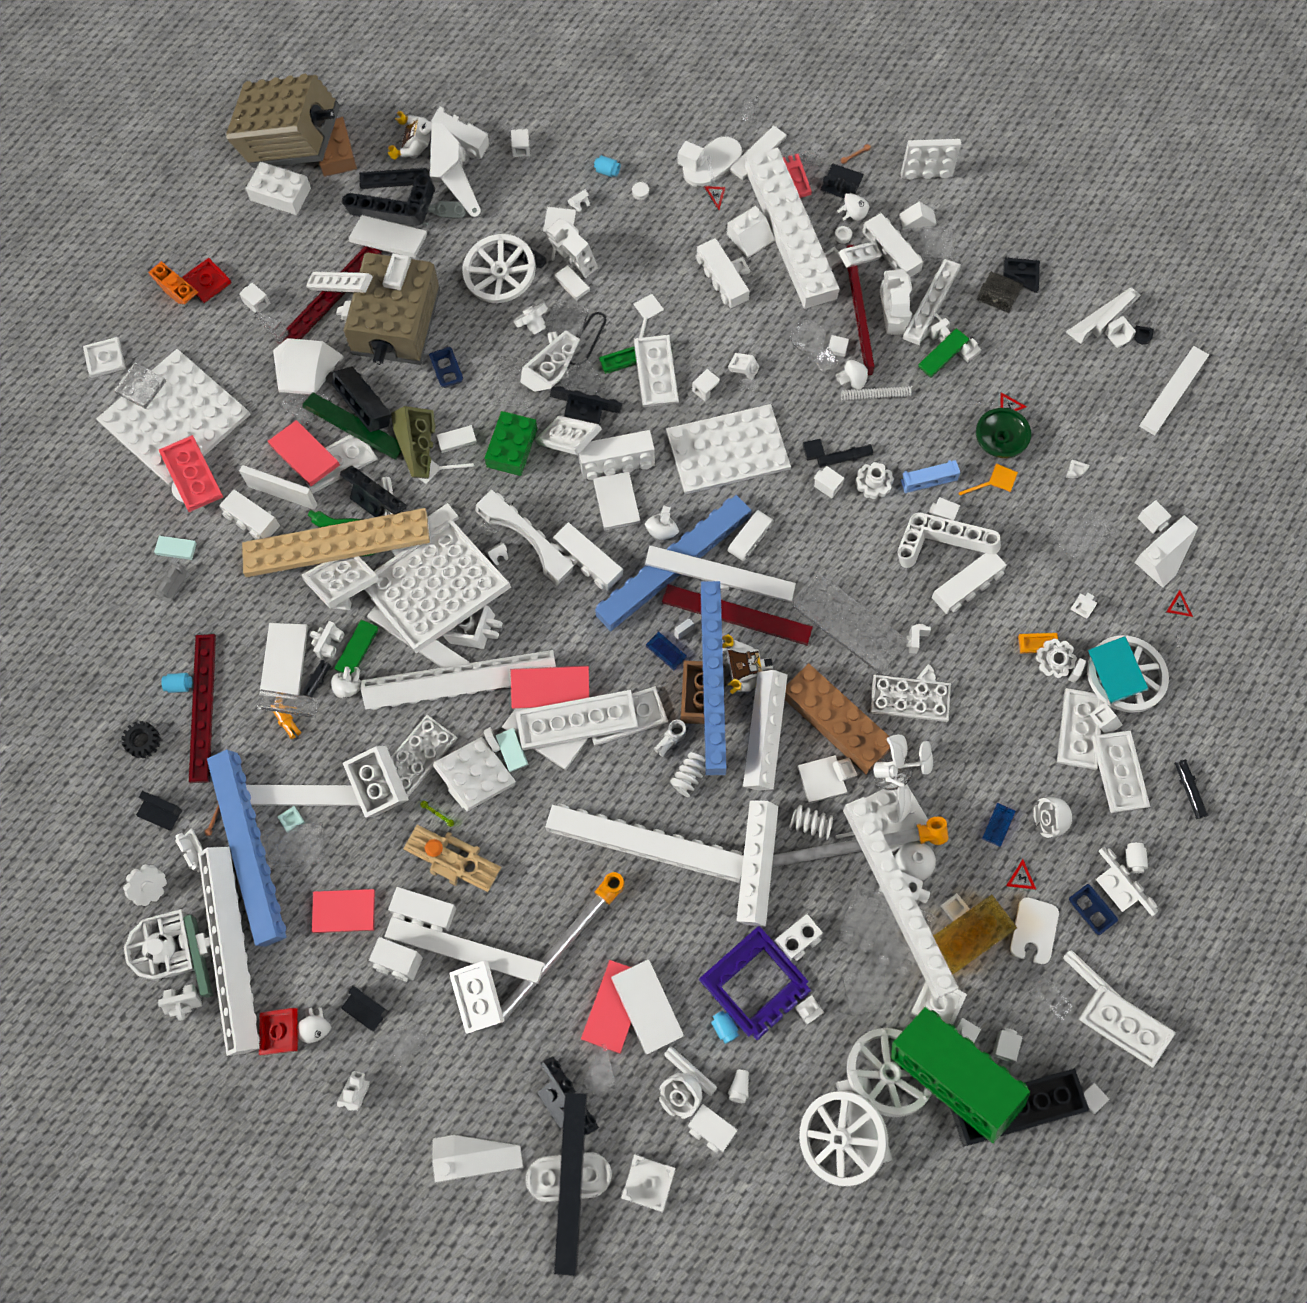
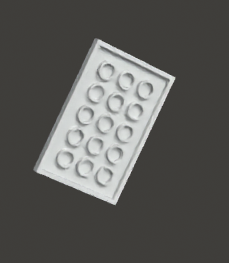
M771 404L666 428L684 494L791 470Z

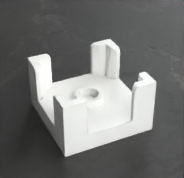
M634 1154L621 1198L663 1212L676 1168Z

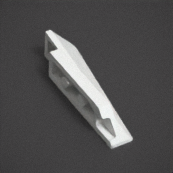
M1129 288L1070 328L1066 333L1080 344L1092 333L1099 337L1106 330L1108 324L1115 321L1141 294L1133 288Z

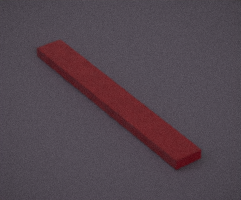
M856 265L848 267L847 270L863 364L867 368L869 376L873 375L875 366L858 267Z
M365 246L341 272L359 273L364 254L382 255V252L376 248ZM322 291L281 333L276 341L281 344L287 338L302 339L346 292Z
M667 585L662 600L663 604L701 614L700 593ZM721 600L722 621L808 646L813 629L812 626Z
M215 634L195 635L189 783L210 782V769L207 758L211 757Z

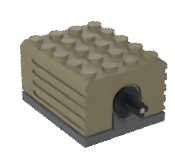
M304 73L300 77L289 75L285 79L275 77L271 81H265L264 79L259 80L257 83L247 81L242 86L226 137L252 168H257L260 162L272 166L323 161L340 104L327 91L326 86H323L322 81L318 79L317 75L308 76Z
M373 253L364 254L359 273H369L373 278L365 293L354 292L343 330L347 342H349L348 345L352 355L373 358V362L377 363V365L383 364L384 360L421 365L440 293L434 264L428 261L411 259L401 290L383 287L382 284L392 256Z

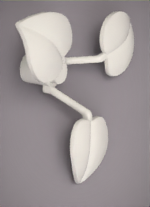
M892 735L886 739L891 748L893 761L876 762L874 765V775L876 778H886V782H892L899 786L897 790V822H901L911 809V794L909 788H905L903 783L892 778L897 776L898 768L921 766L922 773L929 774L933 769V755L930 742L924 741L920 745V761L904 764L907 755L906 738L903 735Z

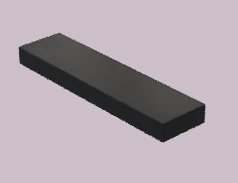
M426 167L359 172L360 189L413 186L416 177L421 173L428 174V169Z

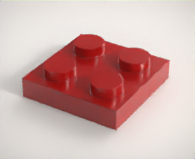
M207 258L181 277L197 290L196 296L203 303H206L232 283L227 275L210 258Z
M298 1008L259 1013V1055L265 1056L298 1051Z

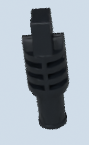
M504 243V250L511 254L518 248L516 245ZM531 249L536 267L543 268L547 258ZM523 251L517 259L528 264L527 255Z

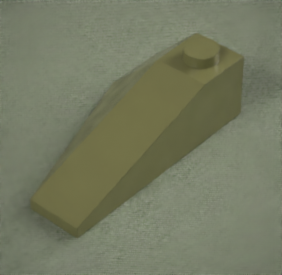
M403 406L391 414L393 430L412 478L427 479L429 478L431 465L429 454L434 443L431 441V433H435L436 428L433 410Z

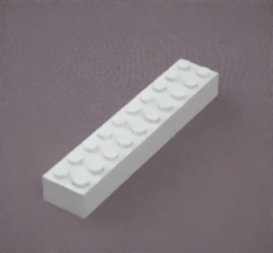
M779 148L747 156L745 162L747 176L764 216L768 221L777 247L804 309L836 300L839 286Z

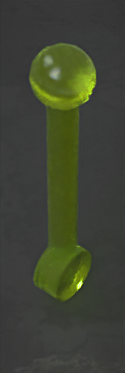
M423 800L420 803L421 808L431 811L445 821L449 827L454 826V820L448 819L428 805L427 801Z

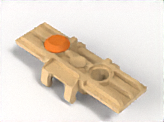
M416 825L403 850L431 863L430 873L435 876L439 874L449 879V883L454 886L457 885V880L460 878L489 892L502 868L479 856L480 847H473L453 837L450 832H447L445 837H441L419 825ZM448 843L469 853L468 857L465 858L447 849ZM474 863V871L466 872V866Z

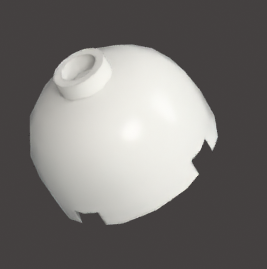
M1057 797L1039 799V804L1034 807L1033 816L1036 826L1040 822L1043 831L1040 834L1046 838L1063 835L1072 824L1070 807L1064 800Z
M919 841L906 843L900 847L895 857L902 872L921 881L930 877L935 869L936 858L933 850L925 843L920 844Z
M687 1073L671 1075L660 1086V1103L672 1116L678 1115L682 1116L681 1118H687L701 1104L703 1097L702 1088L699 1082Z

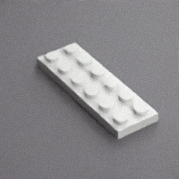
M631 690L515 711L522 750L638 729Z

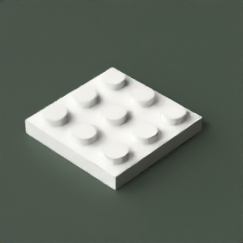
M961 139L908 140L901 178L912 180L915 178L930 179L932 177H941L945 179L952 177L961 147Z
M359 556L325 562L302 574L305 583L330 609L379 581L377 574Z
M483 737L446 755L433 764V767L466 811L475 808L516 783Z
M904 778L899 780V782L905 785V788H909ZM893 783L865 798L882 834L916 829V824H927L928 818L911 790V809L901 822H897L898 785ZM906 843L891 845L889 848L893 853Z

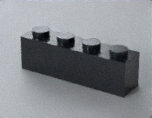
M353 366L334 371L332 386L366 428L373 432L389 427L392 413L373 392L370 385L364 381L360 373Z

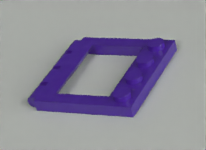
M760 926L756 927L698 979L748 1037L752 1035L756 1040H759L769 1031L764 1023L772 1028L783 1018V1014L779 1009L784 1014H787L798 1004L793 996L801 1001L811 992L810 988L806 985L809 981ZM764 949L791 981L749 1019L722 986Z

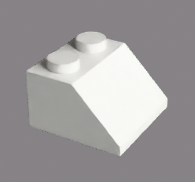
M756 206L728 222L727 235L747 258L775 242L766 217Z

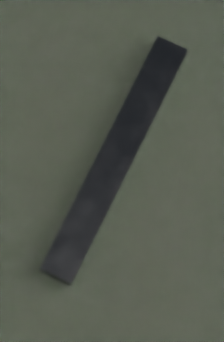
M565 1092L554 1274L577 1275L587 1093Z

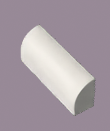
M858 1078L862 1088L870 1095L873 1090L869 1078ZM848 1079L836 1083L838 1091L853 1092ZM849 1101L846 1120L848 1127L867 1113L865 1109L852 1101ZM872 1118L853 1133V1137L878 1140L877 1129ZM853 1144L855 1151L870 1166L876 1157L878 1147ZM889 1145L883 1163L893 1161Z

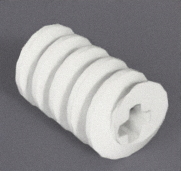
M693 752L688 753L689 759H684V765L679 767L680 772L677 771L675 773L676 778L670 780L673 787L686 797H690L687 790L694 791L691 784H699L695 778H703L700 770L705 772V757Z
M799 805L794 811L789 828L795 823L796 830L803 826L804 833L811 829V835L814 836L818 831L819 838L826 834L828 840L833 825V816L830 815L826 819L823 812L818 817L817 810L810 814L809 807L803 812L802 805Z

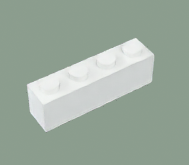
M880 213L864 223L863 234L870 242H876L882 256L894 270L904 269L905 273L910 277L921 271L923 265L921 256L915 253L910 243L902 238L901 233L891 225L888 218H885Z
M712 239L697 246V262L704 266L706 276L708 278L711 277L713 280V287L721 293L723 303L728 304L731 309L748 301L750 291L717 239Z
M569 522L553 537V542L559 548V552L566 554L573 561V565L577 564L581 567V572L587 577L591 576L599 588L602 589L604 587L608 591L623 577V569Z
M985 553L936 589L932 599L946 614L950 611L954 613L962 606V602L972 600L978 590L984 591L988 588L990 581L993 579L999 580L1005 574L1003 571L1007 565L997 554Z

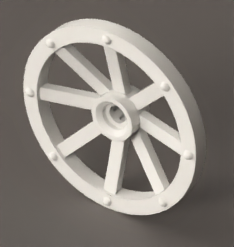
M508 234L491 235L477 242L467 253L463 263V278L470 292L480 300L489 303L508 302L517 298L528 289L535 275L536 263L531 249L520 238ZM498 243V261L494 262L483 249ZM504 243L518 246L509 259L504 262ZM524 251L528 258V264L509 268ZM479 253L491 268L471 267V264ZM527 271L521 284L509 276V274ZM470 273L491 276L474 286ZM497 280L494 295L480 291ZM503 280H506L515 289L501 294Z
M1125 635L1110 637L1102 641L1097 646L1116 640ZM1126 636L1129 645L1136 647L1134 656L1137 663L1142 651L1154 661L1152 664L1139 665L1141 672L1158 669L1159 685L1143 675L1147 686L1157 692L1156 695L1144 702L1142 693L1135 695L1137 704L1121 701L1110 704L1107 694L1101 686V680L1097 678L1096 669L1091 657H1089L1087 663V676L1095 694L1108 706L1123 712H1143L1155 706L1165 695L1169 684L1168 669L1164 659L1153 646L1139 638Z
M879 1028L861 1036L852 1047L847 1059V1076L854 1093L869 1100L881 1115L903 1117L913 1114L924 1106L932 1092L925 1087L922 1093L900 1079L911 1075L907 1071L901 1070L896 1062H890L888 1038L896 1039L903 1031L892 1028ZM881 1038L883 1064L864 1046L866 1043ZM859 1051L878 1071L856 1070V1059ZM858 1078L879 1079L880 1082L868 1095L862 1088ZM885 1085L888 1086L893 1107L883 1105L874 1100ZM895 1085L918 1100L908 1106L901 1107Z
M836 1091L819 1097L808 1107L800 1126V1145L806 1162L819 1177L835 1185L852 1186L870 1179L881 1168L887 1154L888 1134L881 1114L869 1100L853 1092ZM842 1099L837 1128L823 1105L832 1100ZM849 1101H852L865 1109L867 1113L850 1127L846 1128ZM817 1111L831 1133L810 1130L812 1119ZM872 1118L877 1129L878 1140L853 1137V1133ZM838 1136H842V1137H843V1138H842V1143L839 1142ZM809 1137L830 1141V1144L815 1158L810 1146ZM852 1144L878 1147L876 1157L870 1166L852 1148ZM835 1149L837 1150V1175L830 1173L820 1165ZM844 1150L864 1171L862 1174L854 1177H845Z

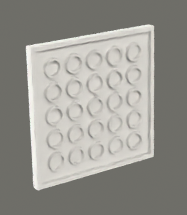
M176 349L96 420L166 484L172 486L173 479L159 449L193 435L204 457L251 414L190 359Z
M451 519L429 533L430 543L410 546L376 569L374 572L377 574L379 581L364 589L415 653L421 651L511 588L509 582Z

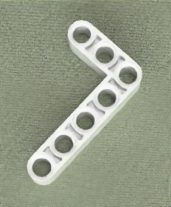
M915 513L909 520L898 548V558L902 567L910 568L914 566L925 538L987 554H996L1001 549L1000 535L994 530L924 513Z

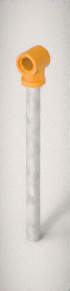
M939 816L930 818L925 825L916 824V829L883 834L888 846L918 840L920 844L929 841L934 845H942L948 841L947 821ZM856 839L773 855L772 867L862 851Z
M611 872L606 875L604 881L594 891L596 894L595 898L541 959L540 962H543L545 965L540 980L605 903L610 905L618 894L623 891L624 880L619 873ZM615 879L620 882V885L617 888L609 887V882ZM524 980L501 1006L504 1022L537 983Z

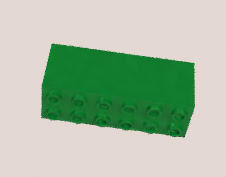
M926 1006L893 1041L891 1059L992 1144L996 1142L1026 1106L1030 1093L1027 1085L1021 1080L1013 1078L1004 1066L997 1065L992 1061L993 1059L985 1051L981 1052L975 1047L972 1040L961 1036L952 1024L945 1023L936 1011L929 1010Z

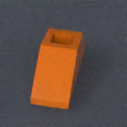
M162 261L148 272L163 291L178 304H186L198 293L196 289Z

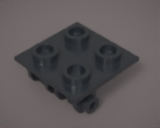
M832 163L827 176H824V183L820 191L845 199V194H856L864 174Z

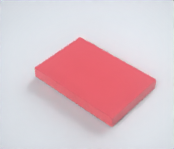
M375 890L313 892L312 933L374 931Z

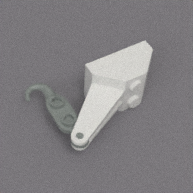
M432 123L430 177L434 183H445L459 202L439 201L430 205L428 212L444 218H463L467 214L477 218L481 215V209L462 168V162H465L466 157L464 148L461 147L459 141L443 123ZM424 221L422 225L428 226L429 223Z

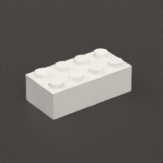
M650 430L590 441L578 454L582 477L588 480L604 475H614L619 472L630 473L640 468L646 470L655 466L654 445Z

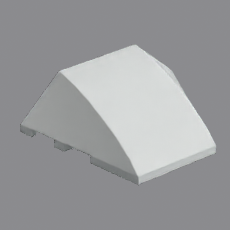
M287 338L273 350L278 390L285 393H316L326 381V376L335 370L334 366L338 361H342L343 355L323 341Z

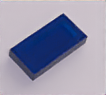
M659 631L646 644V647L673 671L687 658L686 654Z
M997 803L982 839L1001 847L1016 811Z

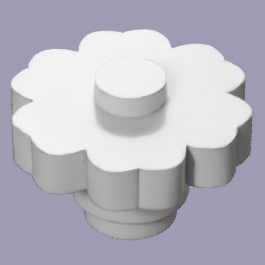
M541 303L533 308L532 306L522 311L523 314L514 320L516 327L526 324L529 331H532L533 334L542 331L546 326L541 315L548 308L545 303Z
M874 462L871 466L865 464L858 470L855 484L857 490L864 492L866 498L876 499L878 495L885 497L891 491V484L894 478L892 472L885 470L883 464Z
M1058 639L1045 641L1044 648L1037 650L1036 661L1040 663L1039 670L1046 676L1052 674L1056 678L1067 676L1069 673L1068 669H1073L1077 657L1072 654L1074 651L1073 646L1069 645L1067 641L1059 642Z
M145 864L141 866L140 870L133 869L126 877L128 883L124 885L123 889L125 896L137 906H147L150 901L156 902L164 894L162 887L167 884V881L162 871L158 870L154 865Z

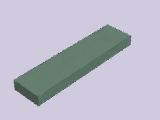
M190 914L184 916L183 920L201 996L209 998L214 995L205 957L200 955L196 940V935L199 934L197 920Z

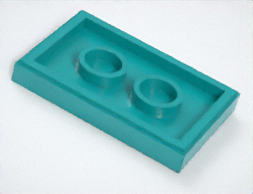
M1126 636L1088 650L1110 704L1149 690Z

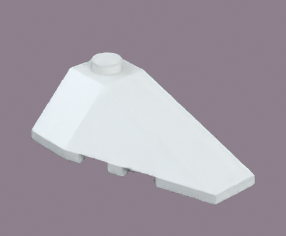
M1184 515L1146 548L1137 558L1135 564L1164 588L1176 576L1198 527Z

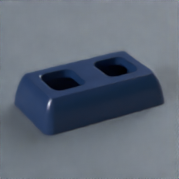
M451 347L429 354L442 388H447L463 381L462 373ZM448 358L451 365L440 368L438 361ZM453 372L456 380L446 383L443 376Z
M1086 884L1069 897L1071 905L1096 935H1101L1118 921L1116 915L1090 884ZM1084 895L1092 902V905L1086 910H1082L1077 904V900ZM1096 912H1100L1106 919L1099 927L1095 926L1090 920V917Z

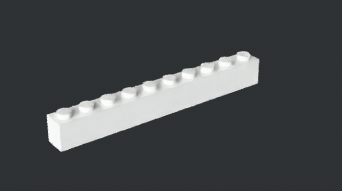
M543 651L362 680L361 693L365 709L376 710L384 706L395 707L402 703L414 704L421 700H437L440 697L446 696L456 697L459 694L465 693L475 694L478 691H494L497 688L503 687L511 688L510 669L556 667L554 651Z
M865 797L846 804L843 812L934 999L937 1000L956 991L958 986Z
M564 804L552 805L545 826L547 832L737 883L740 882L744 858L743 853L740 851H725L723 847L718 845L706 846L703 845L702 841L695 839L691 842L684 840L683 836L673 834V836L665 835L664 831L658 829L653 831L646 830L645 826L634 824V826L627 825L626 821L620 819L612 821L607 819L605 815H590L588 811L583 809L571 810L569 806Z
M207 847L198 853L226 1055L245 1054L259 1049L260 1037L257 1034L256 1028L257 1017L253 1007L254 997L250 987L251 977L247 967L248 957L244 947L245 937L241 927L242 917L238 907L239 896L235 887L236 876L233 873V858L230 853V847Z

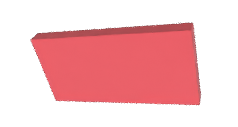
M297 420L268 440L269 445L310 486H313L340 466L338 460Z
M193 435L159 449L188 512L223 498Z
M589 666L510 669L512 708L541 707L589 698Z
M609 960L581 1040L621 1054L631 1021L611 977L631 967Z

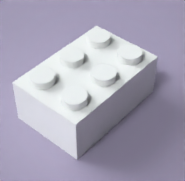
M263 162L259 163L246 187L250 201L294 215L298 214L311 189L307 176Z
M376 746L343 763L365 818L378 816L409 800L387 746Z

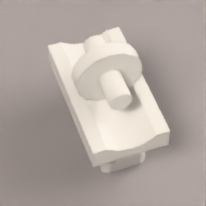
M331 621L328 622L325 629L320 627L318 632L311 631L310 636L313 638L311 644L315 646L313 651L319 658H323V656L333 658L336 648L329 644L332 640L340 643L345 636L344 632L338 629Z
M191 984L183 987V994L177 995L174 989L165 990L163 992V999L158 1000V1006L162 1007L165 1015L169 1014L170 1017L177 1016L178 1020L181 1021L185 1020V1013L191 1012L193 1008L201 1007L202 1001L197 994L195 986Z
M352 1072L337 1101L338 1107L345 1106L349 1111L358 1110L361 1107L362 1100L370 1081L364 1080V1073Z

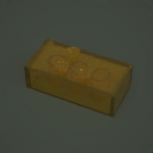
M991 894L933 935L952 975H954L1015 931L1017 926Z

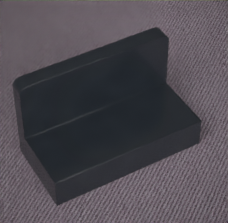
M142 791L138 798L143 803L136 816L171 831L182 809L175 804Z
M352 986L348 991L351 995L341 1009L374 1032L389 1011Z

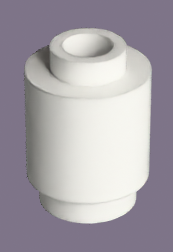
M1143 843L1127 844V869L1135 874L1144 873V870L1148 869L1147 849L1144 848Z

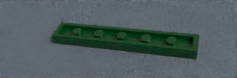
M312 392L303 402L302 408L396 460L401 455L402 451L397 439L381 430L370 432L358 417Z

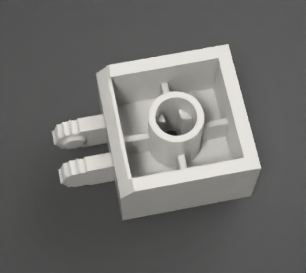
M485 605L443 636L450 644L484 649L487 638L498 639L499 633L490 630L491 627L502 628L503 623L494 620L495 614L489 606Z

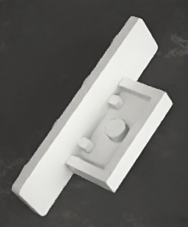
M1101 848L1099 853L1111 868L1096 879L1097 882L1122 912L1139 900L1151 916H1154L1158 912L1156 909L1157 904L1154 900L1144 895L1142 892L1144 891L1143 887L1129 877V870L1123 864L1120 866L1115 860L1117 856L1110 848Z

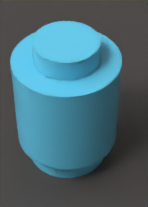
M601 155L599 158H596L594 168H596L597 173L609 177H617L620 171V163L617 160Z
M172 673L163 676L161 684L163 691H168V693L188 692L189 688H192L193 681L188 673Z
M723 1010L713 1016L714 1020L711 1023L720 1040L727 1044L739 1037L737 1032L739 1029L728 1013H725Z

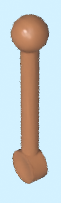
M869 144L864 145L863 149L853 153L852 155L848 157H842L841 163L846 164L847 161L851 158L861 154L864 151H869L871 146Z
M219 804L209 827L204 832L206 836L212 834V828L220 812Z

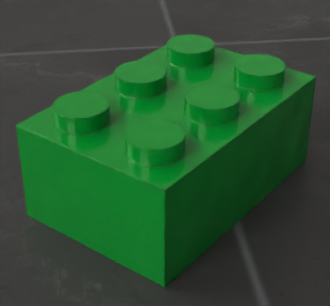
M501 411L484 457L486 467L522 476L538 430L536 419Z

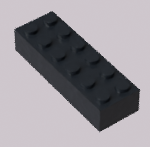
M1075 1068L1024 1082L1028 1090H1030L1026 1106L1001 1136L1090 1111ZM951 1109L962 1147L988 1140Z

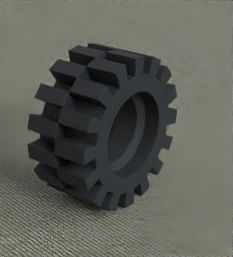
M140 721V724L134 722L133 727L131 725L127 726L129 730L123 731L125 736L121 737L124 741L121 743L130 755L135 758L141 757L144 759L147 755L149 757L152 756L151 753L153 751L157 752L156 747H160L159 741H161L159 732L150 723ZM139 734H147V743L141 747L136 746L135 738Z

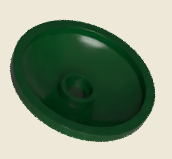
M995 408L984 413L979 419L976 426V439L981 448L988 454L998 458H1012L1020 455L1028 447L1031 440V428L1026 418L1019 412L1009 408Z

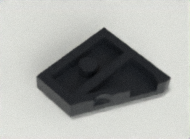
M1005 257L1003 261V276L1034 293H1038L1040 260Z

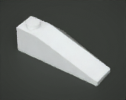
M565 330L522 367L520 383L534 392L552 388L563 378L580 339Z
M458 1135L433 1138L432 1162L436 1183L523 1168L520 1145Z

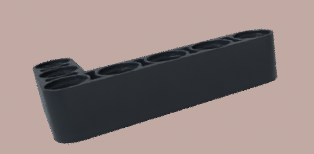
M421 173L414 181L407 202L347 193L342 198V204L347 212L353 216L361 217L363 215L388 222L419 226L425 221L435 192V186L428 174Z

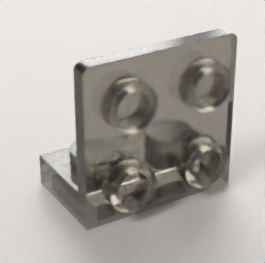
M990 272L985 283L981 286L977 300L1010 313L1023 284Z

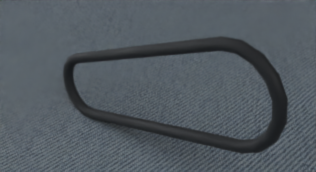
M595 312L591 314V316L588 318L587 322L585 323V325L583 326V328L577 336V338L581 336V334L583 333L586 326L588 325V323L594 315L599 314L603 316V324L594 340V343L586 359L584 360V362L579 364H575L571 361L569 364L573 366H582L588 361L607 320L606 316L603 313Z

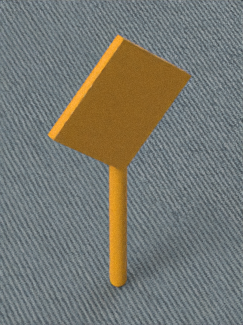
M996 464L989 482L961 491L959 495H964L988 485L1011 492L1018 472Z

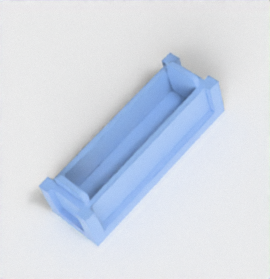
M948 460V463L908 473L904 471L902 474L903 479L900 481L904 492L908 493L957 481L960 470L956 460L952 462Z

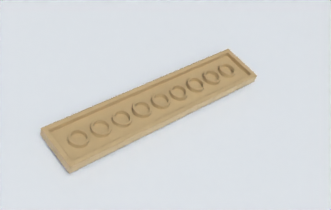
M425 508L401 512L396 515L390 514L242 542L243 574L245 577H251L430 543L427 511Z

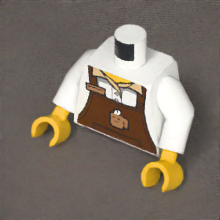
M398 111L397 114L400 118H395L400 125L406 124L401 149L397 150L394 145L388 147L390 151L388 154L392 159H397L400 155L401 157L416 159L430 143L432 123L423 117L411 115L406 117L402 111Z
M727 634L722 637L725 640L722 643V648H730L727 649V660L731 681L727 685H731L733 688L730 690V693L734 694L736 691L750 692L756 687L757 673L762 670L773 669L772 659H760L758 649L733 640L732 636Z

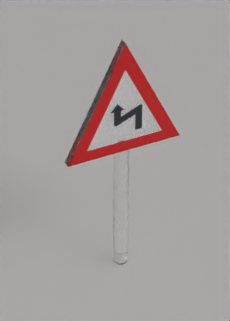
M708 156L707 161L712 186L703 187L719 211L726 187L715 186L711 158Z
M1000 392V404L966 402L967 405L1009 408L1015 411L1027 407Z
M1181 590L1178 591L1165 612L1177 615V648L1181 647V616L1193 617Z
M1023 859L1006 885L1007 887L1019 888L1018 905L1023 898V889L1037 890Z

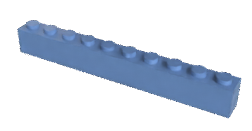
M737 495L732 499L728 498L722 507L718 510L714 509L706 520L699 521L695 529L691 532H686L679 542L672 543L667 550L701 558L751 517V509ZM644 566L636 577L629 578L620 590H614L610 598L606 601H601L596 606L595 613L597 618L611 632L680 574L651 566Z
M720 581L701 582L700 589L706 775H726Z
M225 750L207 758L254 943L255 946L266 947L287 938L285 933L286 926L282 921L281 907L275 896L276 889L271 881V870L266 862V851L260 839L261 832L257 827L255 821L256 814L251 806V795L246 788V776L242 772L241 758L238 753Z

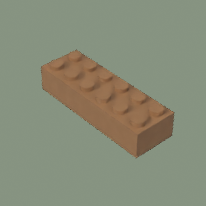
M809 663L786 685L785 701L847 758H850L866 775L874 768L875 763L880 762L891 750L886 739L890 736Z

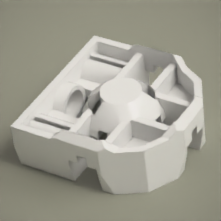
M559 218L545 231L554 248L564 259L570 256L569 261L571 265L580 270L584 278H587L598 269L589 244L579 235V230L569 221H563Z
M904 269L885 271L884 280L881 283L880 297L887 334H904L906 326L911 321L912 312L909 310V294L912 291L910 276L905 273Z
M182 909L143 919L129 933L127 942L124 945L126 963L138 976L159 981L164 977H173L195 970L183 920L187 914ZM152 921H158L160 933H152L150 924ZM160 936H164V937L167 938V939L164 940V941H161V940L158 939V938H159ZM179 936L181 951H178V944L173 937ZM142 950L144 957L135 960L130 958L131 952ZM148 953L153 955V960L148 958ZM159 963L166 964L167 972H159Z

